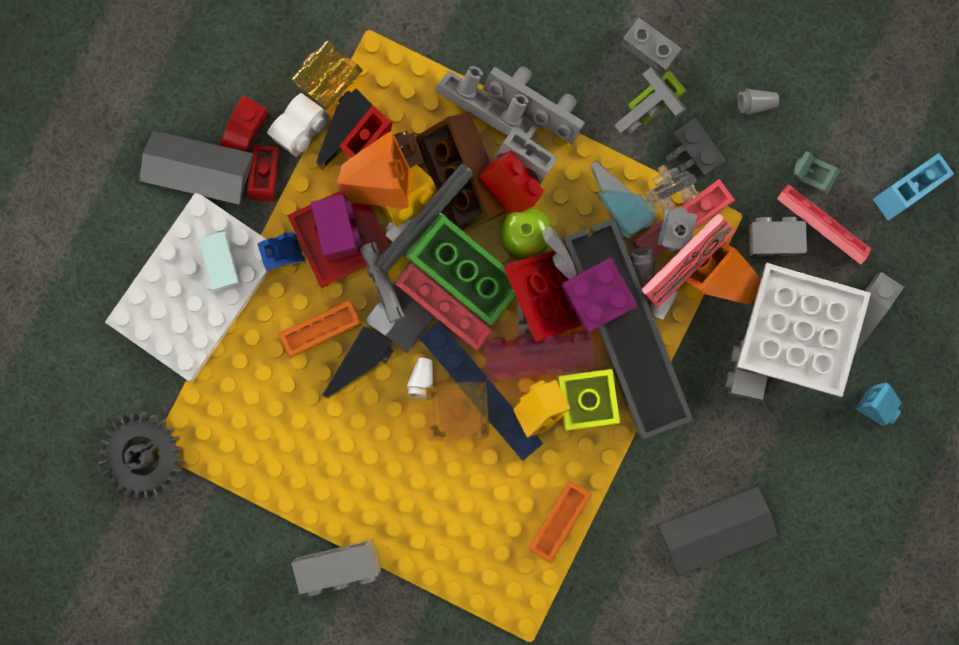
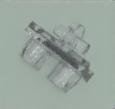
M662 165L658 167L660 175L653 178L656 187L645 192L648 200L653 202L660 212L665 213L666 208L673 209L675 207L670 195L678 192L681 200L684 202L697 196L694 186L697 180L694 174L690 175L688 171L680 174L677 167L668 171Z

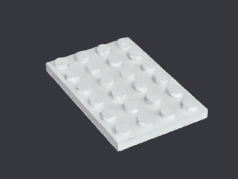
M195 193L105 323L186 380L193 382L269 273L264 267L257 244L266 239L201 194ZM225 232L240 284L213 291L199 239Z

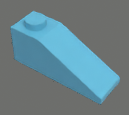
M938 153L873 198V201L886 219L890 220L950 178L954 173L940 153Z
M882 383L869 386L855 409L879 425L887 426L889 423L893 424L900 415L901 411L898 408L901 405V401L889 384Z

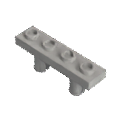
M470 66L463 79L448 71L437 85L436 93L507 136L514 128L531 139L539 127L538 124L522 115L529 102L526 96L516 94L508 107L478 89V83L483 75V72L478 67Z
M496 67L492 69L482 90L508 106L516 94L526 96L529 102L524 110V116L571 145L574 143L585 122L571 114L577 103L572 95L565 94L556 105L525 86L532 76L528 68L519 67L512 77Z

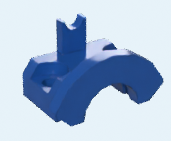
M293 232L284 233L278 237L257 243L266 271H273L288 265L298 266L306 263L305 257L302 256L297 236Z

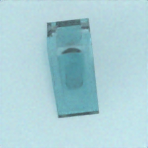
M602 189L597 194L598 199L612 218H615L616 223L628 239L657 218L654 214L657 210L648 198L644 200L641 195Z

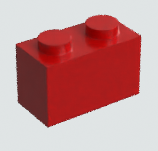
M512 150L489 162L479 176L509 214L514 212L522 213L535 206L544 192L538 181L533 178Z

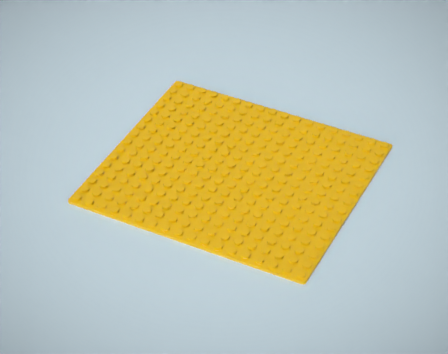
M367 30L325 109V112L329 115L325 129L312 137L308 149L303 152L261 236L265 239H270L284 233L293 232V234H296L287 215L310 205L313 201L321 200L339 191L337 177H340L341 165L351 157L343 150L323 170L316 161L335 109L339 104L338 100L346 91L350 90L352 92L357 88L372 105L376 106L393 123L391 132L394 135L407 131L408 134L414 132L416 137L448 116L468 113L463 108L435 92L437 85L448 71L462 79L464 76L374 31ZM478 83L477 88L482 90L484 86ZM471 114L491 162L507 138V135ZM539 125L531 138L533 142L558 158L540 184L544 192L533 208L539 209L547 216L551 227L562 241L564 237L587 229L589 233L587 237L591 236L590 230L592 226L611 220L591 172V163L598 162L640 198L644 207L647 205L650 207L654 220L651 221V228L663 220L666 208L678 209V207H681L700 193L679 183L655 195L654 190L674 180L580 133L571 145ZM425 164V167H423V168H421V169H422L427 175L430 176V174H429V172H428V169H427V167H426V164ZM371 205L384 234H386L388 231L385 228L391 221L381 212L379 206ZM727 206L717 214L723 216L734 231H736L742 219V214ZM443 209L440 213H442L446 217V214ZM508 212L491 221L463 231L504 266L522 260L506 252L500 241V226ZM713 216V217L710 218L708 221H706V222L703 223L701 226H699L697 229H695V230L693 231L692 239H693L715 216ZM648 230L623 239L629 257H631L633 250L638 249L633 241ZM734 233L724 243L729 245ZM299 242L302 256L305 257L306 263L298 266L288 265L269 271L194 381L189 382L186 380L166 419L167 424L165 427L166 429L174 427L172 437H180L176 446L183 447V450L178 452V455L182 456L184 461L177 462V465L340 547L374 540L381 568L525 641L532 642L637 432L614 372L619 424L565 431L562 417L550 430L536 435L543 445L524 461L519 458L420 339L416 341L408 353L392 342L391 349L394 352L386 364L382 362L377 369L335 396L327 399L322 394L363 326L385 339H389L365 322L380 301L372 277H369L367 274L368 267L321 288ZM549 245L544 253L554 249ZM666 250L656 257L654 276L680 251L672 253ZM402 256L387 272L392 284L410 262L405 256ZM686 281L677 289L679 293L667 314H665L664 319L653 316L670 361H672L704 296V293L690 286ZM645 295L650 308L651 300ZM516 296L492 326L487 324L494 331L478 351L443 324L513 408L520 403L519 399L531 391L530 387L540 381L549 383L556 380L558 383V376L612 369L597 329L587 334L583 326L547 338L548 348L521 350ZM351 299L362 325L292 358L288 357L278 333ZM436 317L428 325V327L425 329L422 335L425 334L430 328H432L436 323L439 322V320ZM417 358H426L433 361V392L429 394L428 399L411 397L408 395L409 389L406 388L417 363ZM571 480L592 493V496L550 564L529 551L528 547L567 482Z

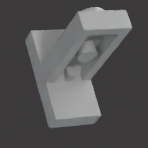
M649 68L642 75L654 88L655 92L615 124L620 133L627 131L630 134L642 125L641 119L646 115L652 117L663 108L661 105L663 101L675 116H680L687 110L654 68Z

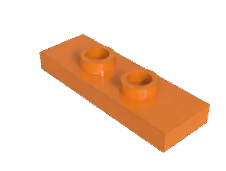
M350 299L280 332L278 335L288 357L292 358L362 325V322Z
M569 480L529 545L528 550L551 564L591 498L592 493Z

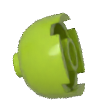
M533 207L522 213H508L502 220L499 230L501 244L506 252L522 260L543 254L549 244L546 243L542 232L549 225L551 226V223L543 212Z

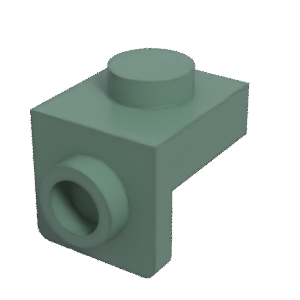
M808 151L797 160L794 167V175L800 183L825 194H828L840 172L837 167L814 158L812 153Z

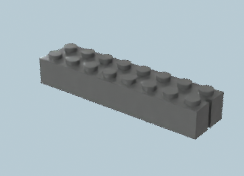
M615 218L592 226L590 230L591 236L587 237L589 234L587 229L564 237L563 243L573 261L577 275L612 258L637 304L635 309L598 328L597 331L640 440L693 421L646 297L641 291L642 287Z

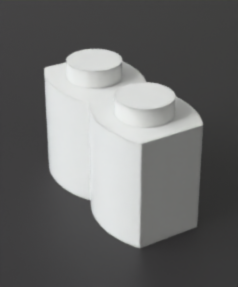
M300 93L290 102L285 113L273 122L267 133L276 143L297 157L308 149L312 137L325 129L329 115L323 108Z

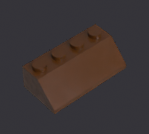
M470 112L448 116L415 137L437 191L461 164H465L473 172V176L444 208L447 219L462 231L468 230L507 212L479 178L490 160Z

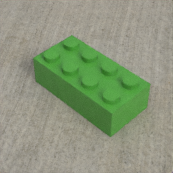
M438 214L403 255L477 317L491 326L516 296L505 272V266L444 215Z

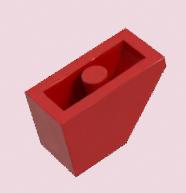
M243 95L229 118L220 146L247 152L269 116L267 109Z
M372 105L341 143L340 147L352 158L383 135L391 132L393 123L376 106Z

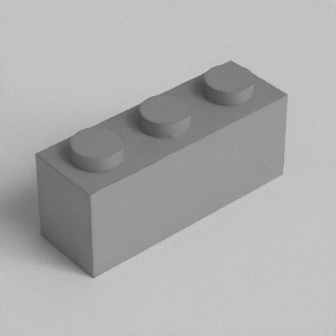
M374 540L296 557L291 563L299 594L308 593V596L323 593L324 588L334 587V590L349 587L350 582L370 583L375 581V577L381 572Z

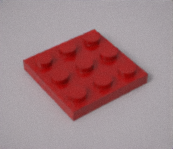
M340 191L323 198L326 199L334 196L343 195L345 200L348 201L344 192L341 193ZM351 203L356 220L351 221L352 227H357L362 246L376 242L381 256L390 245L371 205ZM311 204L287 215L321 288L367 268L366 261L360 251L362 246L357 247L359 252L357 255L332 261L326 260L323 256Z
M555 250L513 262L504 267L535 342L582 326L561 287L569 279L555 266L552 259L557 253Z

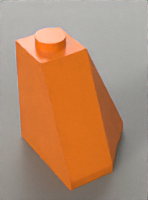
M393 132L386 133L341 165L340 177H337V185L341 193L344 192L347 200L351 201V203L402 209L409 208L411 169Z
M723 243L686 280V283L704 294L750 305L756 298L761 278L735 248Z

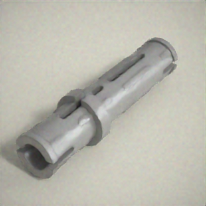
M376 242L362 246L360 251L368 267L367 274L369 277H372L389 323L405 318L388 273L383 272L375 264L380 257Z

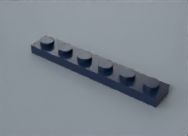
M440 321L419 338L522 461L543 445L536 435L527 438L513 411L514 408Z

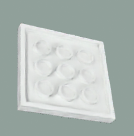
M766 263L737 367L843 397L871 293Z

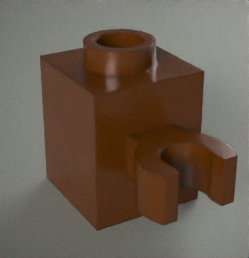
M407 131L395 134L394 136L409 167L411 168L416 164L420 168L425 167L414 132L408 134Z

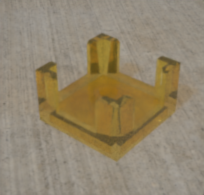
M486 382L433 383L426 387L427 401L432 399L433 425L428 428L429 441H443L447 437H469L470 441L483 440L489 435Z

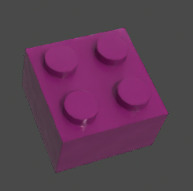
M343 195L311 202L323 256L326 260L332 261L359 254L357 247L362 246L357 227H352L351 221L356 220L351 201H346Z
M612 258L564 282L561 286L587 334L637 307Z

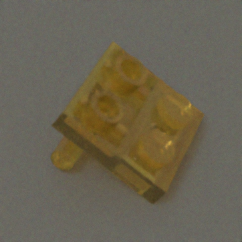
M328 40L315 53L313 51L302 62L303 66L291 78L303 93L326 109L338 101L340 95L357 80V77L363 71L357 63L335 50V46Z

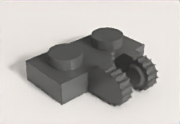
M696 118L673 133L681 146L665 157L670 162L677 159L683 152L688 154L690 160L682 163L675 170L678 176L695 165L704 177L726 161Z

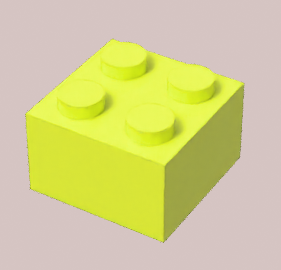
M612 369L558 376V385L571 408L563 416L565 431L620 423Z

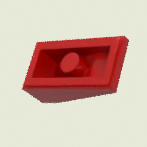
M253 145L252 153L254 156L247 186L248 200L275 201L280 147ZM267 152V153L271 154L272 157L259 156V155H260L261 153Z

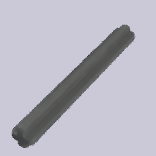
M461 164L378 258L375 264L383 272H389L473 176V172L468 166Z

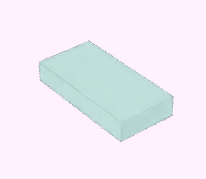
M220 232L199 239L212 290L217 291L240 284L227 234Z

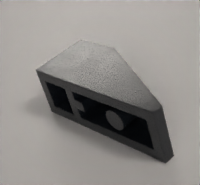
M357 88L352 92L350 90L346 91L338 100L339 104L335 109L316 161L322 170L343 151L340 147L341 143L372 107V104Z
M363 326L322 396L330 399L377 369L382 362L386 364L394 352L391 349L392 342Z

